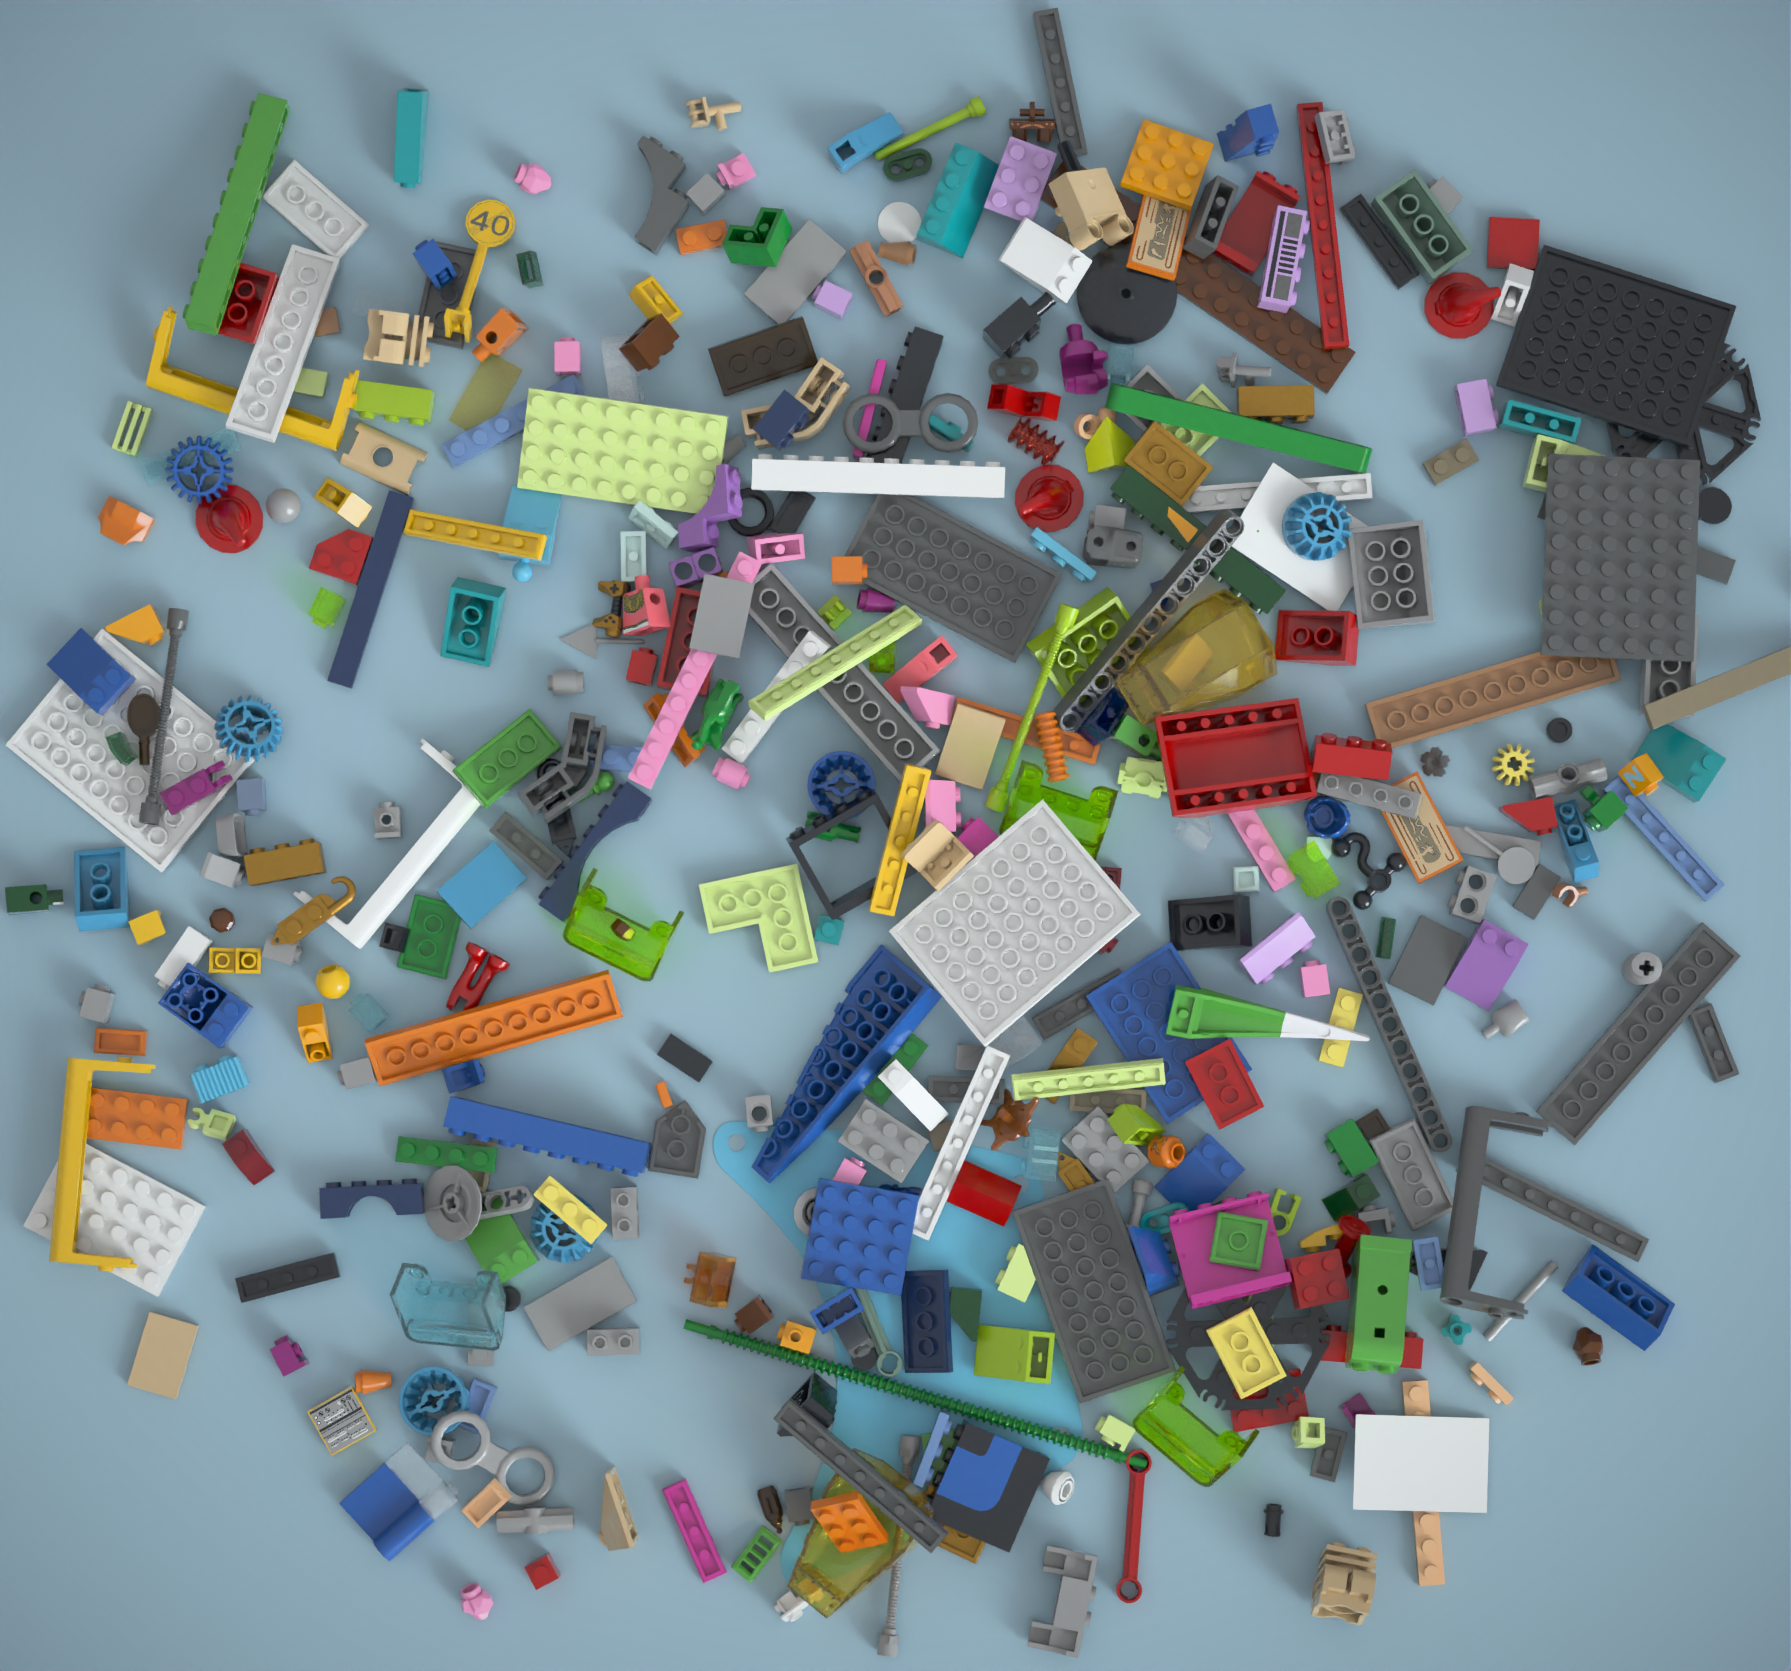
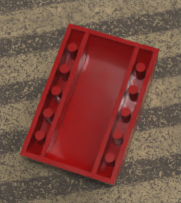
M1299 698L1154 717L1172 817L1197 818L1283 806L1317 797Z

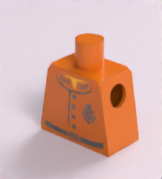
M501 308L476 335V338L481 343L472 353L481 362H484L491 353L500 356L529 327L512 310ZM497 335V341L494 343L493 338Z

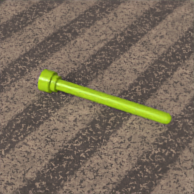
M976 96L969 100L965 108L876 151L874 156L877 160H882L970 116L972 118L975 116L979 118L987 114L980 97Z

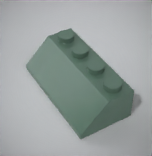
M1413 170L1380 193L1371 203L1428 284H1431L1474 251L1416 170Z

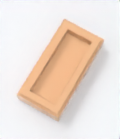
M494 1478L461 1511L479 1528L512 1496Z

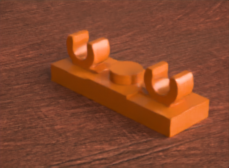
M657 693L643 705L654 723L669 693H665L662 696ZM683 725L672 746V750L685 768L701 755L700 753L705 750V746L701 750H694L691 746L694 740L688 737V733Z

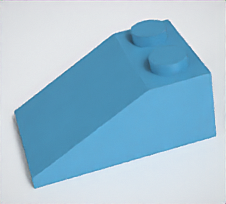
M125 847L74 851L75 919L79 931L130 927L128 922L130 921V901Z

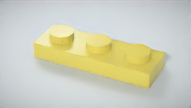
M1338 988L1328 1024L1353 1031L1363 994ZM1324 1039L1318 1061L1343 1068L1351 1040Z
M551 1175L533 1194L590 1244L608 1226L605 1221Z

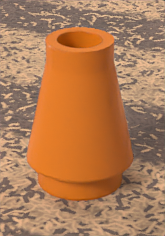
M361 1369V1372L354 1373L356 1393L362 1392L363 1395L384 1388H391L392 1386L391 1372L385 1373Z

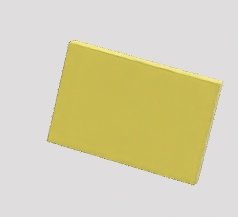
M1252 1307L1206 1330L1241 1399L1287 1376Z

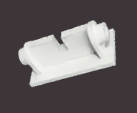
M808 1576L794 1587L799 1593L797 1598L792 1591H789L776 1601L777 1604L774 1608L779 1615L782 1612L784 1613L780 1617L785 1622L796 1620L803 1614L802 1610L809 1604L814 1606L823 1599L822 1594L826 1592V1589L821 1586L817 1588L820 1582L815 1576L811 1578Z

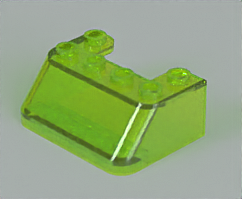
M1022 760L999 829L1000 835L1041 800H1044L1091 857L1096 860L1111 818L1118 791L1105 786H1098L1092 789L1089 800L1041 785L1043 770L1034 763Z

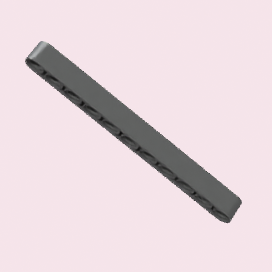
M1222 510L1213 518L1053 710V712H1056L1054 719L1058 721L1057 724L1063 731L1074 732L1082 725L1244 531V521L1233 511ZM1233 519V524L1226 528L1228 521ZM1214 539H1217L1216 544L1213 547L1209 548L1210 543ZM1201 558L1199 565L1193 567L1194 562ZM1184 578L1183 584L1177 587L1178 581ZM1168 597L1167 603L1160 606L1161 601ZM1152 617L1151 622L1144 625L1145 620ZM1136 636L1134 642L1128 645L1129 639ZM1119 656L1118 661L1114 664H1111L1113 658ZM1103 675L1102 680L1098 683H1095L1097 677ZM1083 695H1087L1083 702H1079ZM1071 714L1070 718L1067 721L1063 722V718L1066 715Z
M1334 897L1326 904V913L1358 987L1363 994L1365 1003L1429 1148L1436 1152H1445L1452 1145V1136L1350 902L1344 897ZM1335 901L1343 903L1345 910L1342 915H1336L1332 911V905ZM1346 924L1353 926L1355 930L1354 936L1350 939L1342 934V928ZM1357 947L1363 949L1365 957L1361 962L1355 961L1352 957V951ZM1365 971H1371L1374 974L1375 981L1373 984L1367 985L1363 982L1362 975ZM1381 994L1385 998V1004L1382 1008H1376L1373 1005L1372 999L1374 995ZM1386 1017H1391L1395 1021V1028L1390 1032L1386 1031L1382 1025ZM1397 1040L1405 1044V1051L1401 1055H1397L1393 1051V1044ZM1408 1063L1415 1067V1074L1411 1078H1407L1403 1074V1067ZM1417 1087L1425 1090V1098L1422 1101H1417L1413 1097V1091ZM1427 1110L1433 1111L1436 1117L1434 1123L1430 1125L1426 1124L1423 1120V1115ZM1439 1133L1443 1134L1446 1139L1445 1145L1441 1148H1437L1433 1143L1435 1135Z

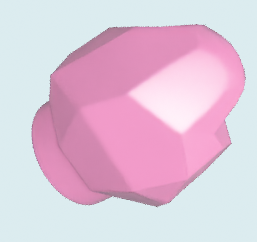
M520 163L513 179L514 182L519 183V189L531 194L546 191L551 186V177L539 164L529 163L525 165Z
M471 1583L463 1587L460 1591L462 1595L461 1609L471 1614L475 1619H485L493 1605L491 1595L482 1589L479 1583Z

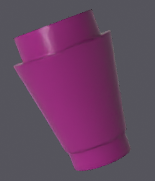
M869 588L866 590L860 589L857 609L862 610L863 613L893 612L895 599Z

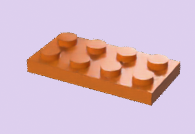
M91 1087L87 1138L181 1150L189 1099Z

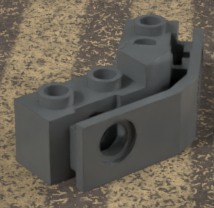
M570 712L562 762L518 792L519 799L533 818L542 812L544 814V821L546 824L588 796L598 782L607 726L595 727L596 716ZM596 734L594 752L589 753L590 736ZM588 761H595L593 774L586 785L572 796H569V793L577 790L585 778ZM561 795L565 798L551 806L548 809V811L545 808V806L556 800Z

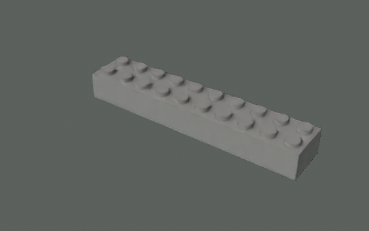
M772 563L756 576L753 582L755 585L748 615L788 659L811 630L831 645L827 652L843 643ZM861 662L816 690L899 783H901L905 764L924 767L940 753L938 747Z

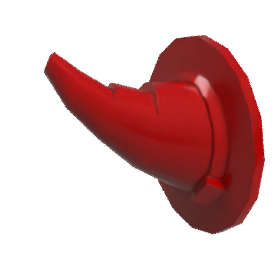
M1453 272L1440 277L1430 286L1424 301V313L1428 323L1439 334L1451 339H1466L1478 334L1488 325L1493 314V300L1501 296L1500 287H1488L1480 278L1469 273Z
M1043 465L1032 469L1021 479L1015 493V506L1019 517L1028 527L1033 529L1038 527L1043 532H1056L1067 528L1077 519L1083 507L1084 492L1079 479L1070 470L1059 465Z
M227 485V491L218 488L221 493L220 498L215 497L211 493L212 502L208 503L206 497H202V503L198 504L196 509L195 524L200 537L209 547L222 553H238L249 549L258 540L263 529V512L258 500L249 491L237 485Z

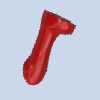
M469 941L465 948L469 956L468 962L450 992L446 1007L453 1011L460 997L468 1000L463 1011L478 1007L495 975L506 971L510 963L491 953L479 979L471 987L470 984L489 951Z

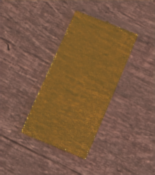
M491 353L484 362L480 363L449 421L468 431L498 415L522 369Z

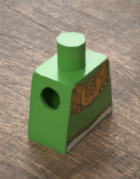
M1129 715L1116 716L1105 737L1140 757L1151 755L1158 760L1161 759L1156 732ZM1140 736H1142L1143 742L1141 745L1139 744Z

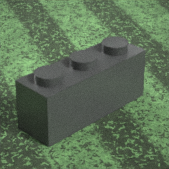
M1219 175L1205 185L1183 244V249L1202 259H1205L1216 250L1239 189L1238 185Z

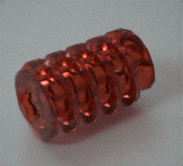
M1021 417L1008 436L1007 442L1010 444L1017 440V449L1026 445L1024 453L1027 455L1034 451L1032 457L1034 460L1042 456L1041 464L1043 466L1049 461L1052 463L1065 441L1062 440L1056 445V435L1047 439L1048 430H1044L1039 434V424L1030 428L1031 419L1029 418L1025 422H1021Z

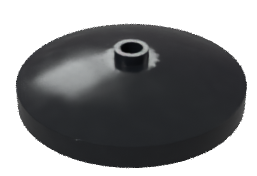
M1117 244L1097 253L1091 259V265L1077 286L1079 311L1088 327L1101 338L1123 345L1141 343L1160 333L1172 318L1177 303V284L1175 280L1171 281L1126 267L1131 244ZM1129 289L1131 296L1127 299L1123 298L1122 291Z

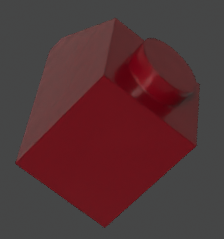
M247 1129L241 1130L222 1143L235 1165L253 1185H256L275 1172Z

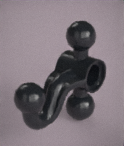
M1352 832L1344 838L1334 840L1331 850L1336 857L1343 858L1349 855L1353 842L1360 844L1357 865L1359 870L1368 878V887L1354 894L1353 904L1359 910H1365L1372 905V896L1375 893H1383L1389 888L1392 880L1391 875L1394 872L1403 870L1406 860L1402 854L1394 852L1388 855L1384 869H1372L1367 864L1370 853L1369 840L1361 833ZM1375 875L1384 876L1386 879L1384 887L1378 888L1373 884L1372 880Z

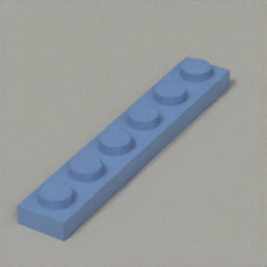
M574 374L545 389L585 395ZM527 399L441 444L452 466L455 468L524 431Z
M1619 775L1602 790L1604 793L1612 790L1629 808L1624 815L1704 902L1724 886V883L1642 794L1635 797Z

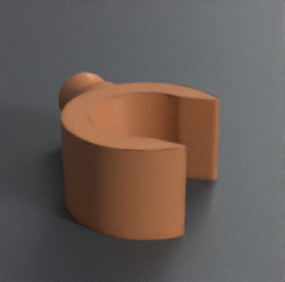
M1562 882L1557 884L1552 892V896L1559 899L1566 890H1569V894L1562 904L1571 907L1576 903L1578 897L1588 894L1587 887L1575 888L1568 883Z

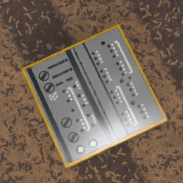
M353 1386L307 1411L331 1456L377 1431Z

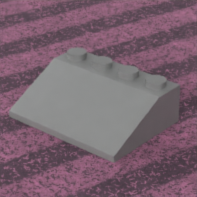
M1424 520L1348 529V531H1352L1351 537L1348 538L1358 629L1436 622Z

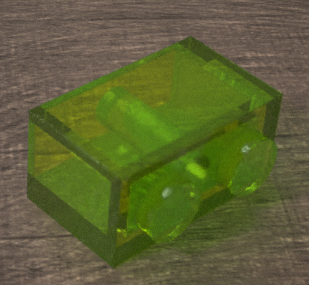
M1314 840L1288 855L1290 861L1286 863L1294 875L1300 874L1304 881L1300 883V886L1307 897L1312 895L1316 899L1341 884Z

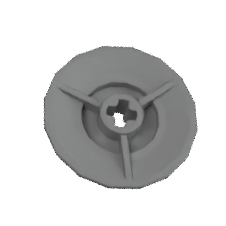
M444 1166L432 1175L424 1193V1213L428 1225L437 1236L447 1241H460L469 1236L478 1225L482 1211V1199L477 1181L469 1171L460 1166Z

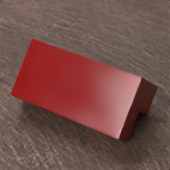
M964 1160L946 1202L1004 1227L1022 1186Z

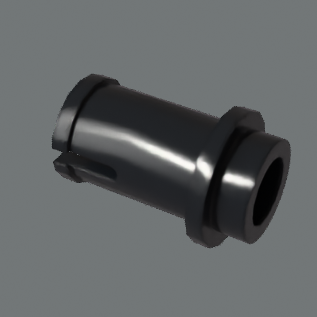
M1266 1504V1508L1263 1511L1266 1513L1264 1535L1270 1537H1279L1281 1535V1514L1284 1513V1510L1281 1509L1282 1505Z

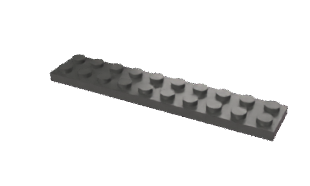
M1703 922L1700 923L1664 964L1660 977L1642 989L1536 1112L1544 1120L1552 1122V1127L1569 1142L1576 1145L1741 955Z

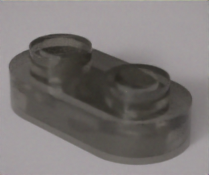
M1030 357L998 358L990 364L988 375L995 384L1030 383L1036 379L1039 368L1037 362ZM1028 367L1031 372L1028 375H1024L1021 369ZM1002 368L1006 373L1004 376H998L996 370Z

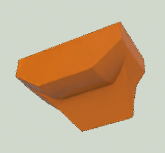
M111 496L108 497L98 517L101 525L100 533L122 545L133 541L144 542L155 521L146 514Z

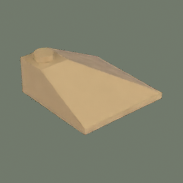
M615 1466L610 1467L605 1473L600 1525L602 1531L598 1532L602 1546L607 1545L608 1551L634 1547L639 1539Z

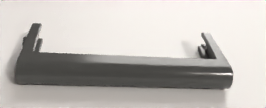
M1469 1106L1466 1108L1440 1302L1450 1306L1488 1313V1316L1493 1318H1503L1504 1316L1524 1319L1523 1314H1528V1310L1524 1309V1303L1472 1292L1468 1289L1489 1128L1542 1137L1543 1132H1548L1547 1127H1552V1122L1529 1117V1114L1523 1112L1509 1113L1480 1106Z

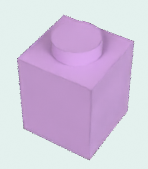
M825 280L823 286H817L812 298L815 299L814 304L816 308L842 320L853 295L851 292Z

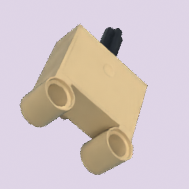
M1066 140L1059 143L1057 149L1067 172L1048 185L1058 205L1055 208V214L1063 217L1070 233L1069 237L1072 245L1078 250H1084L1102 238L1106 244L1113 246L1131 235L1134 231L1133 223L1124 211L1106 167L1082 170L1071 142Z

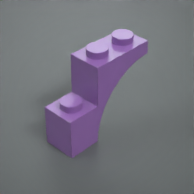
M728 464L716 465L715 484L707 503L694 517L678 524L680 549L695 553L712 547L717 548L719 537L717 523L742 517L741 508L743 503L740 496L741 476L739 468Z

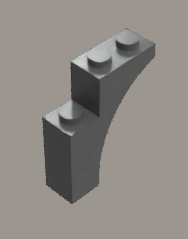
M642 136L638 142V147L647 160L652 173L653 195L647 217L634 238L636 243L657 256L690 207L689 201L686 200L688 198L687 195L678 189L671 190L686 167L683 162L684 158L673 150L670 153L662 148L663 144L652 136L649 139Z

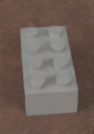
M1695 615L1693 662L1641 660L1639 716H1645L1641 706L1696 684L1699 615ZM1694 713L1683 718L1689 719L1694 716Z

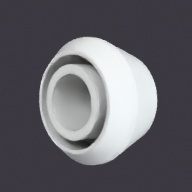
M1066 1471L1051 1472L1046 1475L1041 1485L1043 1493L1055 1505L1065 1503L1071 1497L1074 1489L1072 1475Z

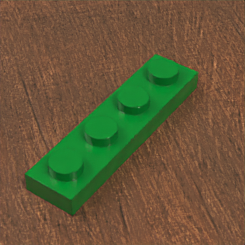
M398 1136L395 1161L437 1167L460 1166L465 1170L495 1173L498 1148Z

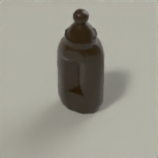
M771 1485L757 1490V1496L765 1519L777 1529L776 1532L778 1534H781L783 1532L781 1529L783 1509L776 1489Z

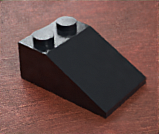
M1235 894L1168 901L1170 941L1177 951L1252 947L1249 896Z

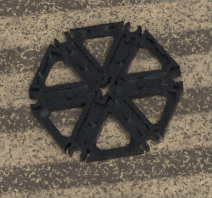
M1724 343L1689 448L1675 444L1678 459L1700 460L1702 486L1707 484V476L1709 483H1711L1754 444L1744 440L1745 438L1748 441H1754L1757 437L1749 433V427L1757 429L1760 427L1758 422L1751 421V419L1761 421L1749 364L1739 370V367L1744 364L1745 359L1742 358L1739 362H1734L1732 355L1737 350L1734 348L1725 354L1726 349L1731 346ZM1737 380L1741 385L1745 410L1743 413H1738L1707 403V401L1727 382ZM1606 422L1612 452L1622 446L1616 457L1627 454L1629 457L1646 458L1651 451L1664 441L1637 431L1632 436L1625 438L1620 435L1618 425ZM1699 428L1728 437L1734 443L1733 449L1715 465H1709L1706 461Z
M1288 1286L1253 1294L1248 1305L1245 1304L1242 1297L1215 1303L1225 1320L1252 1307L1271 1346L1273 1344H1309L1312 1347V1355L1302 1374L1298 1377H1293L1288 1373L1275 1352L1287 1376L1268 1385V1394L1261 1399L1235 1398L1233 1395L1234 1385L1220 1358L1208 1379L1202 1380L1197 1376L1186 1358V1351L1191 1347L1213 1346L1206 1330L1224 1320L1188 1321L1184 1316L1185 1309L1189 1304L1186 1287L1167 1322H1177V1326H1166V1330L1176 1331V1337L1174 1339H1167V1343H1178L1177 1347H1168L1199 1398L1205 1389L1207 1392L1203 1395L1204 1402L1211 1395L1217 1397V1402L1214 1405L1215 1408L1218 1409L1221 1406L1223 1399L1225 1403L1221 1410L1279 1409L1276 1398H1279V1401L1284 1406H1287L1284 1400L1286 1393H1292L1295 1399L1299 1398L1298 1393L1294 1390L1295 1386L1303 1395L1330 1342H1319L1320 1339L1327 1340L1330 1338L1329 1334L1324 1335L1320 1332L1321 1326L1330 1325V1322L1327 1320H1318L1321 1317H1329L1322 1305L1311 1307V1313L1307 1317L1271 1318Z

